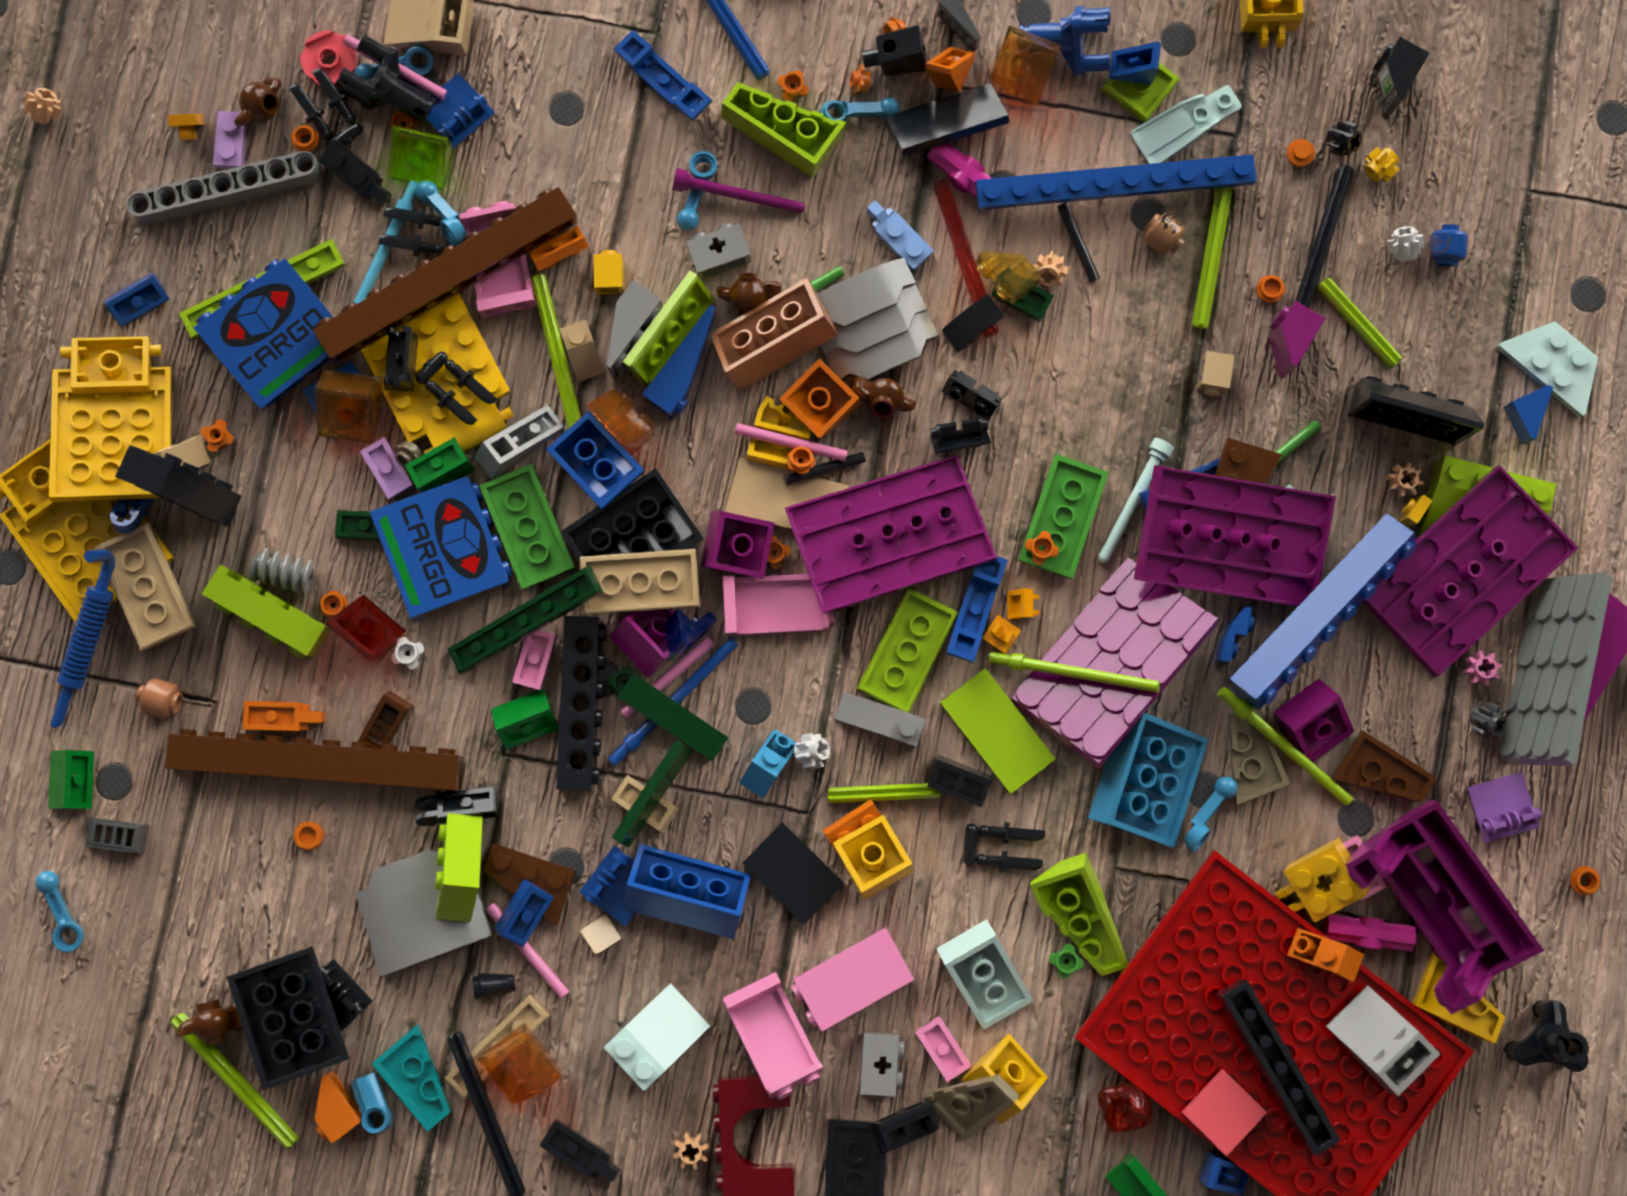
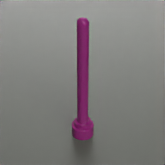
M676 168L672 186L674 191L683 193V190L689 191L690 188L796 213H802L805 210V205L802 202L693 178L692 174L687 173V170Z

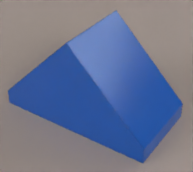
M1157 41L1112 51L1109 78L1152 85L1158 72L1161 43Z
M1547 385L1503 407L1521 443L1527 445L1536 440L1553 386Z
M1208 1152L1199 1180L1211 1189L1243 1196L1249 1175L1229 1159Z

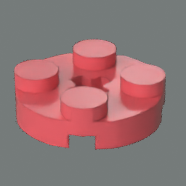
M329 30L320 31L310 36L305 42L303 54L301 53L300 55L302 69L307 77L319 87L321 85L313 75V70L317 68L322 69L334 86L338 87L341 85H337L336 81L339 79L338 76L342 69L345 67L354 73L358 62L357 52L343 45L346 36ZM328 53L332 57L336 56L334 63L330 65L322 63L326 60L325 55Z

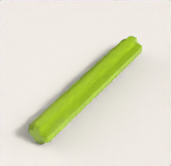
M1326 278L1318 285V291L1388 368H1393L1401 361V355L1331 278Z
M928 783L833 787L827 790V798L829 803L867 802L870 799L872 801L940 798L941 791L928 787Z

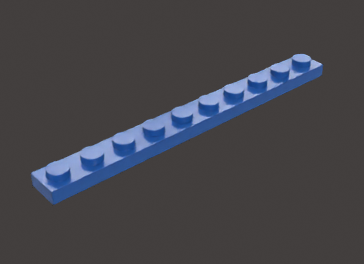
M1251 154L980 179L975 181L978 210L1247 186L1254 185L1257 179L1254 156Z

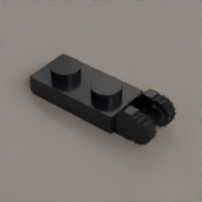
M486 787L419 797L415 801V808L422 811V813L415 816V823L422 827L446 823L447 813L481 816L483 819L497 817L495 787Z

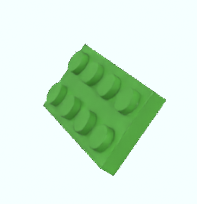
M1055 454L1018 561L1072 580L1109 472ZM1042 531H1047L1050 533L1054 545L1058 547L1059 553L1056 557H1049L1044 560L1043 564L1037 565L1033 562L1031 552L1026 550L1025 542L1028 539H1035ZM1039 546V549L1043 551L1044 546Z
M532 464L479 485L523 591L576 569Z

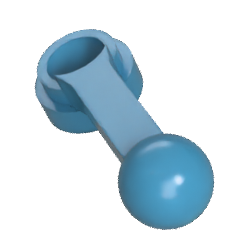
M414 46L405 55L399 57V64L419 75H425L433 67V56L426 47ZM423 53L427 57L426 64L420 67L415 66L411 62L412 55ZM359 64L354 74L365 80L368 78L372 79L380 65Z
M884 98L880 102L855 103L829 100L823 104L819 112L823 113L824 117L835 121L839 119L846 122L848 118L881 117L886 120V116L898 113L900 107L893 98ZM828 108L838 109L841 113V118L831 117L828 113Z
M706 151L695 153L689 162L690 173L694 178L709 181L717 172L715 156ZM705 162L711 166V169L706 173H700L696 170V166L699 163ZM690 190L685 209L681 210L677 215V224L682 230L691 231L697 227L699 223L697 210L703 191Z
M422 181L416 187L417 198L423 203H428L443 219L440 222L441 230L448 242L456 247L467 236L463 225L458 220L459 214L438 194V188L433 182Z
M1227 776L1219 778L1214 785V793L1191 820L1193 827L1187 833L1183 842L1187 844L1186 848L1192 853H1195L1208 838L1211 832L1207 827L1209 819L1225 799H1231L1236 795L1238 786L1233 778Z
M43 871L36 877L35 886L40 893L45 895L58 924L52 934L53 944L62 952L74 951L82 945L84 931L71 917L58 888L60 884L58 875L52 871ZM66 928L75 931L77 939L74 944H68L64 941L63 931Z

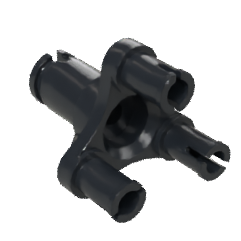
M364 34L357 50L379 61L380 66L372 79L368 78L367 80L344 67L338 76L339 79L336 81L337 85H341L339 92L345 93L361 102V106L369 111L374 107H384L387 104L413 119H419L420 123L424 124L432 111L431 107L434 106L436 99L433 97L431 99L428 98L426 93L399 79L398 49L391 45L385 46Z
M1556 1000L1536 1001L1533 1005V1013L1539 1018L1536 1026L1523 1040L1519 1042L1509 1041L1505 1045L1504 1053H1509L1506 1055L1507 1058L1524 1066L1551 1062L1573 1072L1584 1071L1589 1063L1587 1056L1589 1045L1581 1034L1572 1032L1568 1028L1565 1006Z

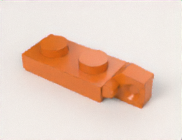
M244 701L242 730L302 732V730H309V723L325 724L326 712L310 711V704L302 702Z

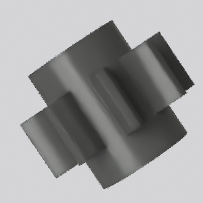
M1487 701L1485 707L1477 705L1469 717V722L1473 725L1471 730L1486 739H1489L1491 734L1495 736L1500 735L1507 724V718L1503 715L1505 710L1490 701Z

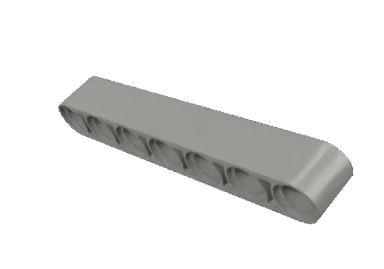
M300 151L139 191L129 196L126 207L128 212L140 223L149 225L311 185L321 179L323 169L312 153ZM308 163L313 164L310 171L302 172L304 165ZM278 171H286L282 178L275 179V174ZM252 177H258L254 185H247ZM230 183V189L221 193V187ZM203 190V194L200 198L193 199V196L197 191ZM176 197L172 205L166 206L169 198ZM144 204H148L147 210L139 213V208Z

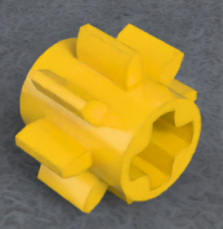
M1376 147L1364 159L1367 163L1364 171L1375 182L1383 179L1387 183L1400 171L1397 167L1400 162L1399 157L1390 148H1384L1381 151Z

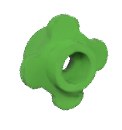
M1065 944L1062 950L1057 953L1053 952L1049 956L1050 963L1056 966L1058 976L1063 979L1068 978L1070 973L1081 970L1084 966L1083 960L1078 958L1074 952L1075 947L1072 944ZM1065 958L1069 959L1068 964L1064 963Z

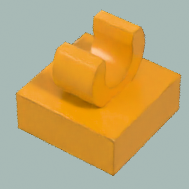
M203 113L167 115L169 127L179 126L180 140L196 139L194 125H204Z
M1028 588L1007 591V619L1020 620L1039 615L1040 610H1033V600L1040 599L1039 595L1033 594V589Z
M997 615L983 635L982 640L1002 654H1006L1021 630Z

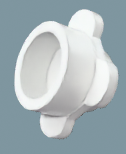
M401 637L397 641L395 653L392 654L391 659L395 664L402 663L411 670L416 669L419 666V656L425 650L424 645L420 642H410L408 638ZM406 651H410L409 656H406Z

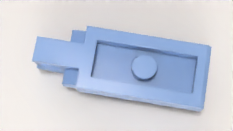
M876 200L867 207V214L874 220L871 226L875 229V234L900 259H905L911 271L914 272L934 253V250L896 211L894 212L890 207L885 211Z

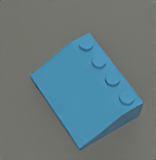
M1144 713L1107 758L1088 819L1175 848L1209 739Z

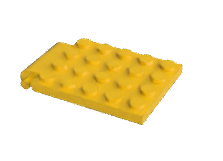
M460 293L403 325L411 326L418 336L414 391H390L384 389L385 385L383 382L386 375L388 335L361 350L407 441L415 443L428 436L432 447L424 450V454L453 437L456 438L463 452H466L508 428L505 421L515 417L510 407L499 412L495 402L487 404L466 386L462 389L457 386L459 380L445 368V364L430 380L434 381L445 392L448 393L452 390L456 393L454 399L477 419L473 425H468L461 421L447 407L440 409L437 406L439 400L430 391L426 390L425 384L421 385L416 381V375L423 368L425 362L432 359L438 352L443 351L448 355V360L455 361L466 372L469 370L474 371L475 375L473 378L492 393L497 400L511 393ZM403 326L395 331L403 332Z
M149 336L72 338V347H60L61 358H71V369L52 370L49 499L51 502L160 498L131 483L116 478L115 475L129 445L153 454L172 445V368L152 367V356H162V345H151Z
M50 438L0 474V499L7 495L13 504L0 514V518L76 623L77 618H79L78 614L80 613L82 602H84L83 599L87 587L96 586L102 566V561L87 562L84 558L85 552L96 550L95 546L124 533L117 532L110 520V512L118 500L51 502L49 499ZM127 514L125 518H119V521L122 522L124 519L129 520V514ZM145 516L138 527L149 523ZM154 530L166 559L170 563L175 558ZM110 582L107 590L114 594L111 603H109L112 605L118 598Z

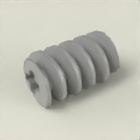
M265 548L262 554H255L249 570L251 581L255 582L259 579L262 584L266 585L270 582L273 587L277 588L281 585L284 590L288 591L292 588L293 592L299 594L303 591L306 596L311 590L315 575L313 560H309L306 566H303L302 557H298L295 563H292L291 554H287L284 560H281V552L276 551L273 557H270L269 548Z

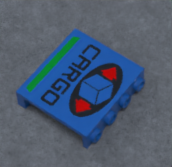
M285 258L281 261L278 259L272 261L265 267L266 273L258 279L254 276L247 280L241 286L243 288L241 292L235 296L233 294L226 296L220 301V308L212 314L208 311L196 320L197 325L193 327L262 411H265L330 360L317 340L313 329L316 328L317 323L326 317L333 318V316Z
M468 476L370 511L412 622L423 619L422 614L503 585L504 588L509 587L508 578L513 577L508 562H501L498 552L502 551V547L497 535L491 536L488 526L492 524L486 508L481 510L478 499L482 498L476 482L471 484Z

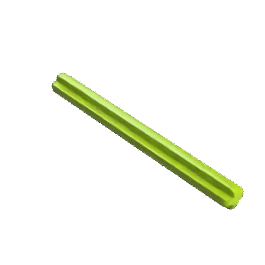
M1233 187L1216 188L1192 320V326L1197 329H1207L1209 326Z
M537 274L531 277V283L569 429L581 418L547 279L544 274Z
M182 1012L176 1015L170 1024L178 1032V1027L190 1018ZM194 1034L182 1037L285 1149H289L299 1139L298 1135L214 1044L206 1045L205 1040H200Z

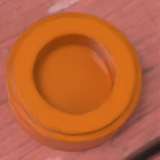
M305 821L296 827L293 836L299 848L314 850L322 845L325 833L322 826L317 822Z

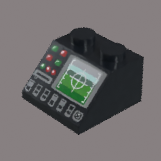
M1399 37L1394 45L1388 43L1372 68L1376 70V73L1371 81L1382 116L1386 119L1391 116L1403 101L1430 53L1402 37Z

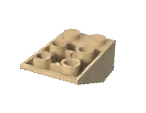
M391 0L384 45L405 49L423 46L430 52L467 56L475 3L473 0Z

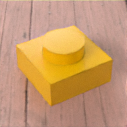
M1424 494L1415 500L1413 498L1409 499L1401 511L1405 515L1400 522L1408 528L1418 524L1433 500Z

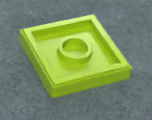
M1159 63L1158 72L1152 85L1112 80L1110 78L1101 91L1145 123L1172 91L1180 78Z

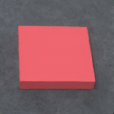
M1221 1069L1181 1113L1227 1156L1267 1112L1233 1078Z

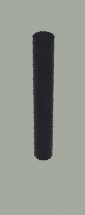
M1067 202L1058 205L1057 209L1089 282L1097 281L1100 279V276Z
M863 452L846 456L845 462L833 460L810 468L806 474H798L796 471L783 475L785 486L793 485L865 463V455Z

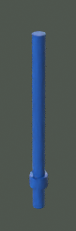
M730 637L670 698L680 704L738 644ZM648 718L633 734L630 732L623 739L624 743L608 759L617 766L631 751L635 752L642 745L641 741L658 724Z

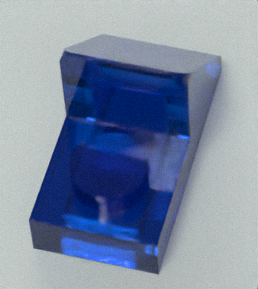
M676 609L665 623L669 657L675 660L701 639L718 619L711 612H708L701 619L696 616L690 620L680 609Z

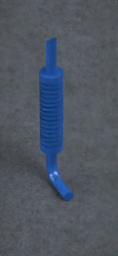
M106 549L89 550L84 554L87 562L102 561V566L96 586L87 587L83 599L84 602H82V607L78 614L79 618L76 620L75 629H73V634L69 641L70 645L67 647L68 650L62 662L61 672H59L57 682L63 685L51 720V726L54 728L64 722L74 689L83 688L89 670L88 667H90V662L94 655L93 651L96 649L95 646L98 643L97 640H99V635L103 628L102 624H104L106 613H108L107 608L110 607L109 603H111L114 595L113 592L107 589L114 572L115 557L111 551Z

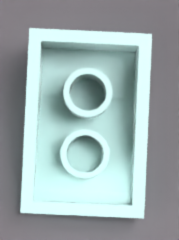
M987 919L936 948L983 1030L1034 1001Z
M670 983L604 1046V1049L638 1086L645 1091L710 1025Z

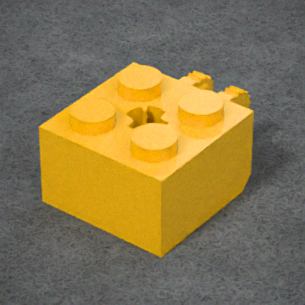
M1239 0L1241 32H1258L1259 48H1267L1269 43L1268 32L1274 31L1277 48H1284L1286 31H1296L1303 20V0Z
M1340 837L1290 863L1284 870V874L1290 884L1278 890L1275 895L1278 899H1282L1296 892L1300 900L1290 903L1288 907L1294 912L1306 908L1315 923L1365 897L1370 886L1362 890L1360 885L1350 878L1345 864L1349 861L1351 855ZM1322 875L1325 876V879L1330 877L1332 880L1331 884L1325 883L1322 880Z

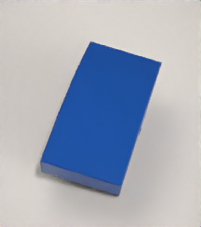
M1244 607L1232 618L1220 639L1214 662L1227 664L1231 662V658L1235 659L1238 651V642L1234 641L1235 638L1241 639L1247 636L1248 632L1251 633L1253 629L1254 616H1251V607Z

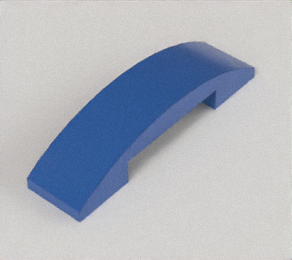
M634 30L614 48L617 55L642 81L688 119L694 121L712 103V99L693 82L689 83L658 56L654 52L653 47Z
M997 556V560L974 568L946 654L974 663L982 634L1008 561L1007 559Z

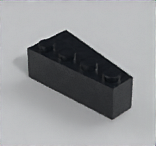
M129 445L115 475L116 478L131 483L140 489L155 494L206 519L226 527L229 526L242 497L231 491L233 485L219 480L217 477L201 471L199 468L183 462L181 465L183 460L171 454L165 453L163 458Z

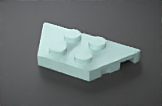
M1551 322L1506 340L1496 347L1497 350L1540 386H1553L1551 395L1578 418L1584 416L1588 406L1598 357L1557 322Z

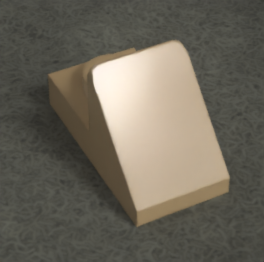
M586 319L560 328L566 351L578 382L581 383L605 374Z

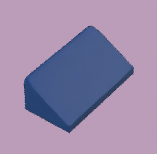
M152 272L105 299L104 305L121 328L168 301L170 298L155 273Z
M524 879L495 925V931L499 936L524 947L554 897Z

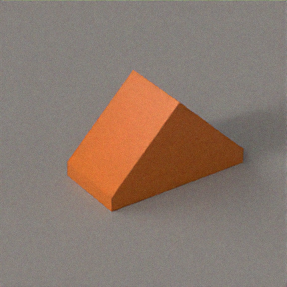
M949 47L926 62L925 69L934 86L960 93L974 61L975 53Z

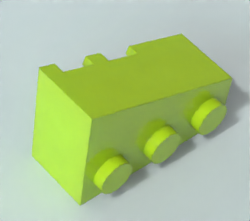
M447 813L445 825L440 824L438 842L443 843L442 848H438L436 865L440 866V872H436L435 889L438 890L435 919L471 922L480 880L483 820L481 816Z

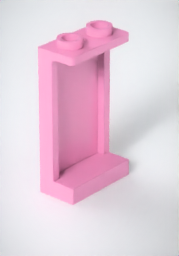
M506 201L497 202L492 207L486 209L473 207L465 210V213L459 214V220L468 236L472 232L479 231L480 233L487 229L488 225L496 218H506L511 215L516 207L514 203ZM526 254L474 284L477 295V309L482 318L537 307Z
M809 574L764 576V579L734 577V575L723 576L726 636L829 631V623H834V612L822 613Z
M883 927L846 950L801 975L795 976L793 980L796 984L791 987L798 1001L805 1000L810 1010L805 1013L813 1028L819 1026L820 1030L824 1031L910 983L914 978L886 927Z
M776 972L723 998L727 1012L770 1100L775 1097L778 1100L783 1099L794 1092V1087L802 1083L804 1086H809L820 1079L819 1075L823 1073V1066L818 1061L781 987V981Z

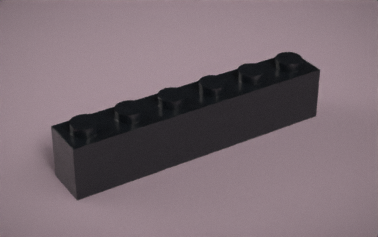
M1239 979L1215 993L1306 1152L1317 1156L1341 1141L1249 982Z

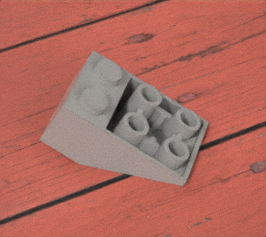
M634 280L616 302L607 359V368L611 378L614 380L619 375L623 377L629 369L623 363V360L663 307L660 298Z
M1366 986L1325 1026L1388 1093L1399 1096L1440 1055L1417 1029L1369 986Z

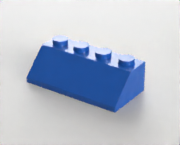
M639 844L621 908L734 939L751 874Z

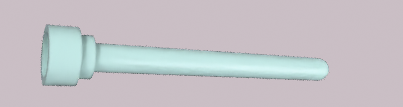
M1159 438L1153 439L1149 447L1151 450L1149 456L1151 457L1098 556L1100 562L1107 563L1112 556L1141 500L1138 493L1146 490L1152 479L1154 465L1159 466L1160 462H1164L1166 458L1171 456L1174 447L1170 443Z

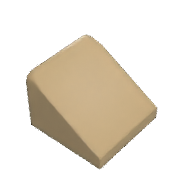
M607 914L580 930L595 955L622 939Z

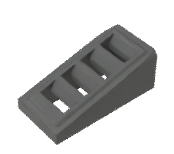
M940 0L937 15L975 52L979 47L981 36L961 0Z
M90 818L85 847L144 854L149 825ZM97 825H102L100 842H95ZM112 826L111 841L106 843L108 827ZM119 827L123 828L121 845L117 844ZM134 829L131 846H128L129 830Z

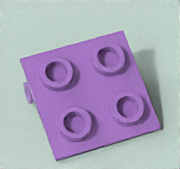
M1522 772L1467 787L1484 843L1540 828L1538 820L1542 819V814L1539 808H1533Z

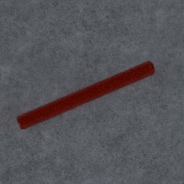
M942 179L934 183V190L972 303L974 304L986 295V291L947 179ZM997 324L983 333L985 338L998 334Z

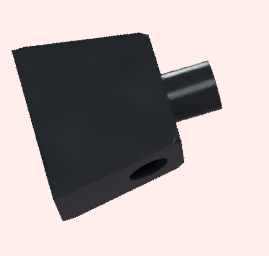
M919 25L878 35L876 37L877 48L862 51L864 67L880 65L885 76L927 71L925 69L927 62L925 43Z

